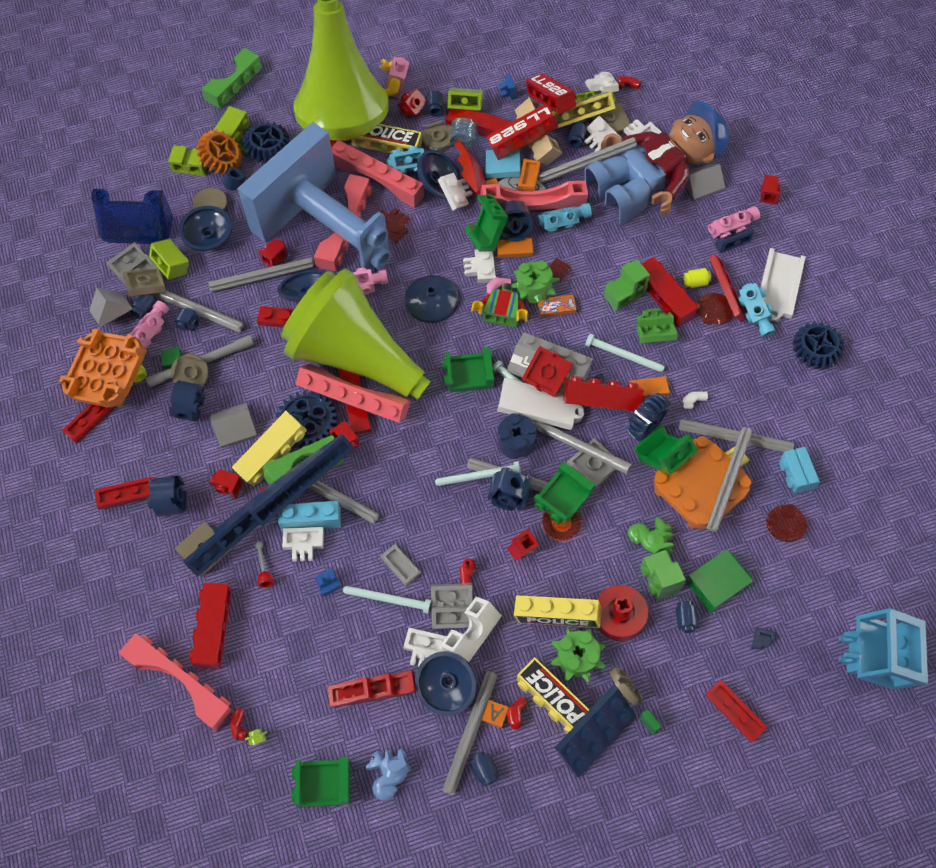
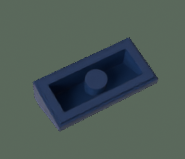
M751 229L715 242V246L720 253L751 242L755 231Z

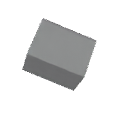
M706 163L689 169L690 175L685 187L694 201L725 190L720 164Z
M96 288L89 311L101 327L133 308L122 293Z
M247 403L211 414V423L220 448L257 437Z

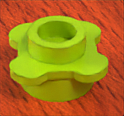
M261 728L248 732L249 736L245 738L250 746L266 741L265 734L267 731L262 732Z

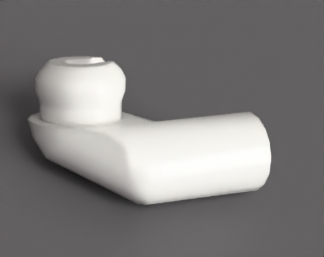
M690 392L683 398L684 409H693V403L696 401H707V392Z

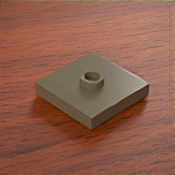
M616 103L615 109L590 117L593 122L600 116L617 134L625 133L624 128L630 125L621 103Z
M159 268L123 272L128 296L166 292Z
M203 522L175 548L176 552L186 559L214 535L213 529ZM227 551L222 557H220L216 562H214L209 568H207V569H206L203 573H201L200 575L203 577V576H204L214 565H216L229 551Z

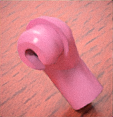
M494 278L487 283V293L491 294L493 289H498L505 283L511 284V279Z

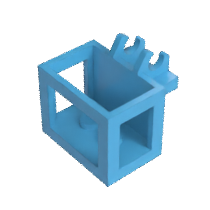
M888 608L856 616V630L844 632L843 637L839 636V642L849 645V653L845 652L843 657H839V662L847 664V673L857 674L859 679L892 690L928 684L926 621ZM887 617V623L877 619Z

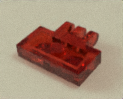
M397 208L390 214L381 210L380 212L385 216L388 238L398 243L408 233V228L404 225L408 223L410 218L408 216L404 217L405 214L399 213Z

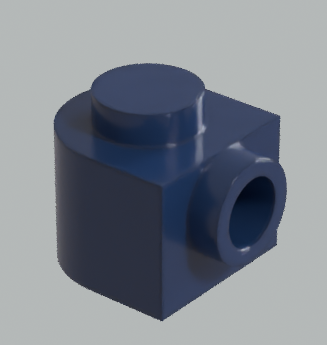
M233 166L227 169L223 185L228 190H237L245 182L247 176Z
M182 307L174 321L179 329L194 332L199 325L200 319L195 310Z

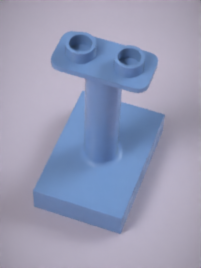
M314 122L307 126L237 188L250 231L265 243L303 209L359 250L362 268L371 269V271L374 268L382 269L391 257L384 214L377 212L366 222L323 191L337 178L329 133Z

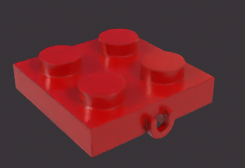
M539 346L522 380L535 386L534 389L540 392L542 390L556 397L573 363L560 357V354L554 351L552 353Z

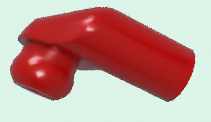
M236 708L233 713L230 729L233 739L245 741L248 732L246 729L241 728L245 711L240 708Z

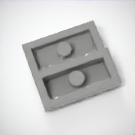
M135 242L106 262V265L124 285V271L158 268Z
M472 583L431 585L432 629L469 627V618L464 612L472 603Z

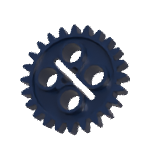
M304 390L303 395L296 392L295 398L289 395V402L283 400L285 406H279L280 412H276L277 418L287 411L307 431L315 429L310 433L306 431L304 437L292 447L298 443L301 449L303 445L307 446L324 437H329V431L337 426L335 421L338 419L336 408L333 407L332 401H328L327 396L322 398V395L319 393L315 396L314 391L307 395L306 390ZM319 413L323 414L320 417H316V415Z

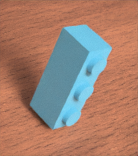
M338 501L289 504L278 513V524L282 532L283 528H341V509Z

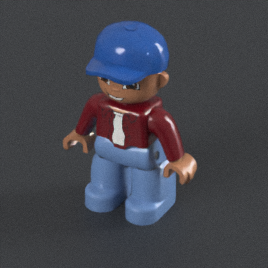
M696 101L691 104L688 113L682 119H678L673 123L669 136L665 132L658 134L653 131L632 134L621 138L614 133L608 134L601 142V148L603 149L632 137L635 138L637 147L625 151L622 156L617 154L603 162L594 161L586 166L584 169L586 185L589 186L595 181L598 182L599 199L605 198L606 207L611 206L615 202L618 203L620 225H624L642 213L649 202L653 205L661 202L660 215L665 217L671 211L672 201L681 192L689 179V167L686 163L693 165L701 162L710 163L720 157L727 149L730 135L722 116L707 103ZM667 186L664 192H660L663 188Z

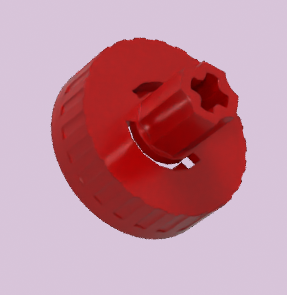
M626 585L611 586L605 589L597 598L602 607L600 628L597 629L605 637L614 641H628L635 638L642 632L648 619V608L644 597L634 588Z

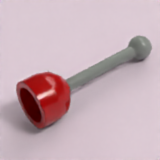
M259 541L255 544V547L258 549L262 572L258 575L257 581L260 588H268L274 585V578L270 572L266 571L262 552L263 543Z

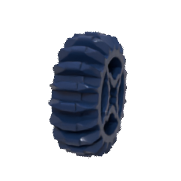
M261 121L260 125L255 123L254 127H250L249 131H246V136L244 137V146L247 154L253 160L257 159L258 162L263 160L265 163L290 142L286 129L281 124L277 125L275 122L270 124L269 121L267 123Z
M815 321L812 324L807 323L796 332L792 345H794L793 351L796 352V357H801L800 363L805 361L807 367L813 365L814 369L818 366L821 369H824L825 366L830 368L843 355L845 346L843 345L844 339H841V333H836V328L831 329L830 324L825 326L823 321L819 325Z
M654 393L645 399L636 408L631 418H629L625 429L626 432L637 441L646 438L660 425L667 415L671 405L667 398L659 393Z

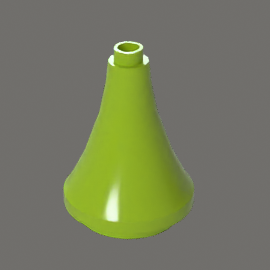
M316 0L317 3L313 7L312 49L306 75L293 103L295 118L303 129L314 122L329 133L330 140L358 138L372 131L374 127L384 120L389 110L388 96L385 89L369 71L353 40L342 2L338 0Z
M347 268L341 270L337 275L330 270L325 272L303 296L282 330L281 337L287 341L284 354L294 361H308L329 365L362 375L395 390L405 397H408L410 394L417 400L431 383V381L423 376L425 371L393 340L371 308L359 285L357 276Z

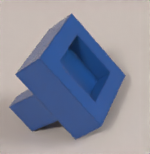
M511 74L505 76V81L498 84L502 98L511 96V99L518 98Z
M332 568L314 577L323 597L342 588Z

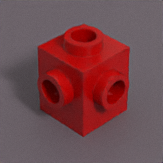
M418 89L405 92L400 97L401 100L397 106L406 117H416L422 112L421 108L427 101Z

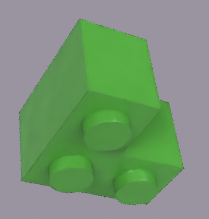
M637 259L631 263L627 262L621 269L620 278L610 281L605 286L604 297L618 311L646 294L650 274Z
M666 550L643 558L640 569L642 575L647 577L649 591L652 595H655L657 601L680 593L686 579L678 562L672 563Z

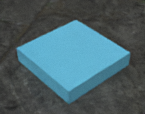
M520 149L497 160L493 150H486V179L520 177Z

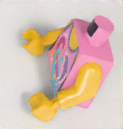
M394 57L390 62L382 59L381 63L383 65L379 66V68L385 72L390 70L385 86L387 96L399 99L410 62L403 57Z

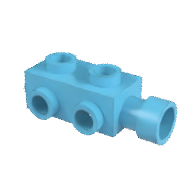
M418 146L410 147L409 151L402 152V149L394 150L387 159V165L404 174L410 171L418 173L417 163L413 164L412 160L418 161L424 150L423 148L419 149Z
M585 203L579 207L572 206L540 213L537 218L542 228L547 231H555L561 226H564V228L575 226V223H580L579 217H591L592 212L590 204Z
M756 283L744 285L739 290L741 296L738 299L741 306H746L748 312L745 315L749 323L753 322L755 326L759 325V332L762 337L772 335L776 330L769 320L772 319L771 313L774 312L770 303L766 304L763 299L766 297L763 287H758ZM754 292V295L752 297H748V294ZM761 308L760 313H755V310Z

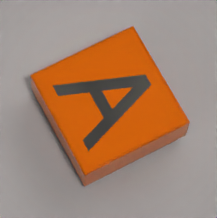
M489 700L482 722L502 729L509 707Z

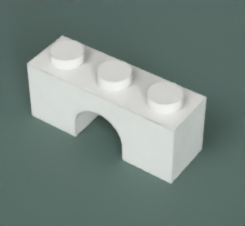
M475 597L464 612L469 618L467 631L462 634L451 630L440 645L444 651L459 654L468 662L502 616L489 601L479 597Z

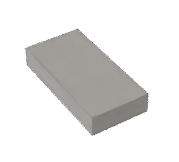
M396 544L380 556L381 560L405 587L421 575L419 569Z

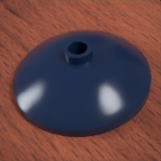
M427 150L420 155L417 161V171L421 183L431 194L447 199L438 179L454 173L457 180H460V174L456 165L446 154L438 150Z
M201 206L191 210L183 217L179 225L181 240L187 247L196 251L217 249L227 242L232 233V221L229 215L223 209L215 206Z
M311 269L287 277L278 286L279 296L290 302H300L311 286L326 271Z
M427 275L416 279L408 287L405 294V304L409 313L414 318L427 323H436L449 318L456 311L459 303V294L456 286L447 278L438 275Z
M440 651L431 654L419 665L415 676V688L420 701L427 709L439 715L451 716L461 713L472 703L477 691V679L472 666L465 658L454 652ZM448 677H451V678H452V680H453V683H452V684L448 682V680H447Z

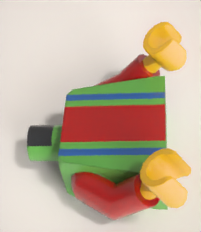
M508 283L503 284L502 290L493 289L491 294H487L481 301H474L471 308L472 312L479 311L478 314L480 315L483 311V321L517 328V321L519 319H524L526 322L528 319V311L523 301L518 299L517 292H512L513 288Z

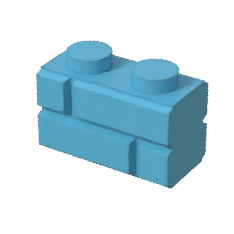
M806 447L783 453L779 460V465L782 471L785 470L787 486L792 488L793 493H801L817 488L820 481Z

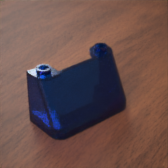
M105 189L92 190L93 210L98 233L103 242L151 244L169 239L173 214L163 190L147 192L143 202L109 201L110 195Z

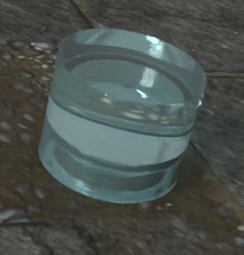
M469 118L454 119L451 125L450 143L455 146V143L460 140L468 147L474 146L477 129L476 122Z

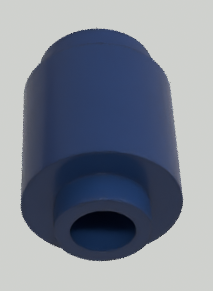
M439 91L429 92L426 96L427 111L431 116H440L443 111V95Z
M574 122L570 125L567 140L571 147L579 148L584 143L587 130L585 124Z
M152 294L139 295L131 305L133 309L130 312L138 319H143L153 309V305L156 303L155 297Z
M692 601L678 602L675 609L677 627L683 633H692L699 627L696 606H694Z
M483 751L472 757L473 761L470 764L479 783L482 782L485 787L499 780L497 775L499 772L490 753L485 754Z

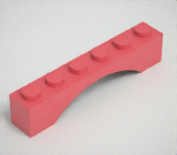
M340 140L331 148L334 165L342 171L358 172L373 178L388 188L400 201L413 208L423 199L424 187L421 182Z
M349 174L344 186L348 209L361 218V211L366 208L367 197L371 196L372 186H370L369 178ZM336 233L320 242L314 255L316 267L336 272L338 266L342 265L343 254L347 252L349 242Z
M568 181L557 187L542 191H517L500 184L482 185L480 194L493 195L499 205L512 200L523 201L529 210L579 207L581 204H585L588 198L586 181Z
M309 363L299 368L295 384L398 423L406 418L411 400L394 394L378 392L351 384L334 376L327 370Z
M135 633L119 651V654L138 670L161 671L180 680L192 697L196 716L217 732L233 713L229 707L231 703L223 696H220L218 699L213 695L215 690L206 683L204 686L197 682L199 678L191 671L188 674L182 670L184 666L176 659L170 661L166 658L169 654L160 647L156 650L151 646L154 642L147 636L143 635L140 637Z

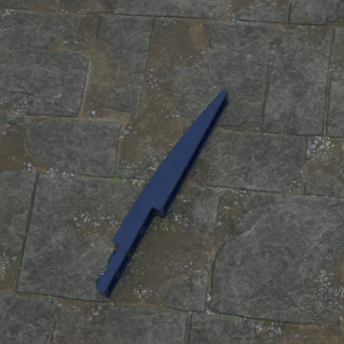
M343 434L333 439L265 488L214 529V535L184 559V564L198 577L259 524L263 527L355 448Z

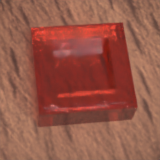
M558 258L549 266L552 271V277L559 278V282L571 270V266Z

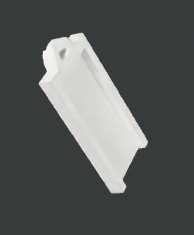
M770 248L761 286L766 294V297L763 299L766 304L770 303L774 312L771 313L772 319L770 321L778 322L781 317L792 318L806 256L801 255L798 258L774 252L775 249Z
M504 378L497 409L498 412L506 414L516 413L526 416L530 420L569 430L572 429L573 423H578L583 418V407L563 402V393L558 392L556 397H553L542 390L540 392L534 389L535 386Z

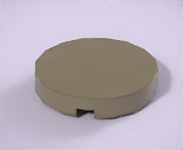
M433 122L427 125L422 132V143L429 150L446 151L453 146L455 141V133L452 127L444 125L443 122Z
M207 188L195 195L193 208L215 206L226 212L228 202L224 192L216 188Z
M185 354L174 361L171 367V377L174 383L178 382L177 380L204 386L209 378V369L207 363L201 357L195 354Z
M617 666L610 670L613 681L625 698L634 706L640 704L643 701V697L638 689L635 691L634 682L629 675Z

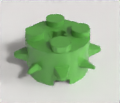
M546 262L522 263L519 266V270L514 271L517 282L511 284L512 288H517L520 300L527 299L529 303H538L545 300L547 296L556 294L552 288V283L559 281V278L552 277V271Z
M567 628V635L561 641H552L551 643L558 651L557 658L551 662V665L560 667L562 672L565 673L566 681H569L574 676V678H584L587 682H590V674L593 673L594 669L605 668V664L599 657L600 651L606 646L605 644H598L591 635V629L573 632L570 628ZM575 652L582 653V657L579 658L578 655H575Z

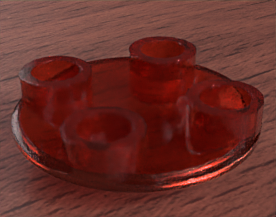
M709 293L698 301L697 312L704 324L718 325L730 321L733 312L726 296L719 293Z
M793 504L778 506L772 509L766 519L767 529L770 534L783 542L799 540L807 529L804 515Z

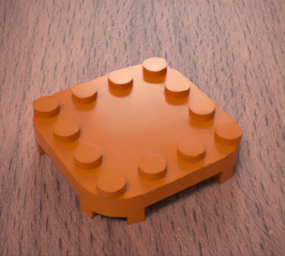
M92 329V333L84 338L80 337L76 342L80 345L78 353L67 376L61 375L59 382L62 384L63 393L75 401L103 407H120L124 404L125 398L129 394L147 350L132 335L121 336L103 333L99 329Z
M703 436L693 439L698 452L671 475L657 470L653 482L654 492L658 498L661 496L688 522L687 526L692 529L697 528L701 530L707 529L711 513L731 458L724 451ZM741 467L739 468L722 518L740 502H743L749 492L751 480Z

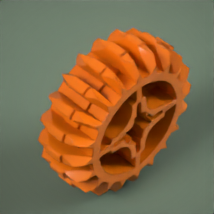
M218 129L214 130V132L210 130L208 133L203 134L198 141L196 149L198 150L197 156L200 157L199 162H204V167H209V172L214 170L215 174L220 172L223 176L226 174L227 169L233 166L235 168L240 166L243 157L241 154L242 149L239 148L240 143H236V138L232 139L230 134L226 135L224 130L221 132Z

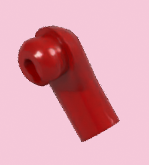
M620 76L617 78V83L621 88L626 83L638 90L642 83L631 76Z
M471 558L465 559L459 569L461 584L471 583L470 577L476 567L475 561Z
M519 697L507 710L508 723L513 730H518L522 726L521 710L527 705V701L523 697Z

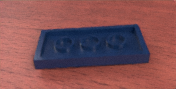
M612 686L554 749L570 771L579 778L636 715L620 690Z

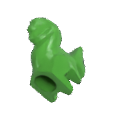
M659 517L655 519V530L650 531L643 523L633 524L628 529L627 534L630 540L636 544L641 543L647 551L653 554L664 550L668 554L673 553L672 547H674V544L667 542L673 539L671 537L673 536L671 532L672 526Z

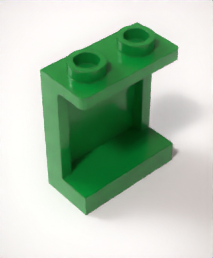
M478 195L477 199L482 205V209L476 224H467L465 232L479 252L495 251L508 216L493 195Z
M482 347V353L450 356L449 352H445L446 358L442 359L443 370L447 369L444 381L445 386H449V393L494 388L490 347Z
M661 425L634 447L641 463L669 475L698 452L692 436L686 434L681 439L668 435L664 426Z
M563 461L554 477L539 494L534 496L535 507L539 511H545L551 515L550 518L555 523H561L566 526L594 492L595 484Z
M726 549L689 574L685 582L712 614L724 602L743 589L749 588L753 580L751 574L740 566L737 557Z
M339 757V760L295 761V766H292V779L295 780V788H292L291 799L298 808L351 805L350 759L348 757Z

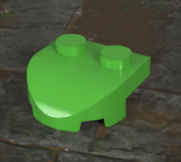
M661 309L644 310L641 316H637V335L640 343L677 340L673 315L671 313H668V315L662 313Z

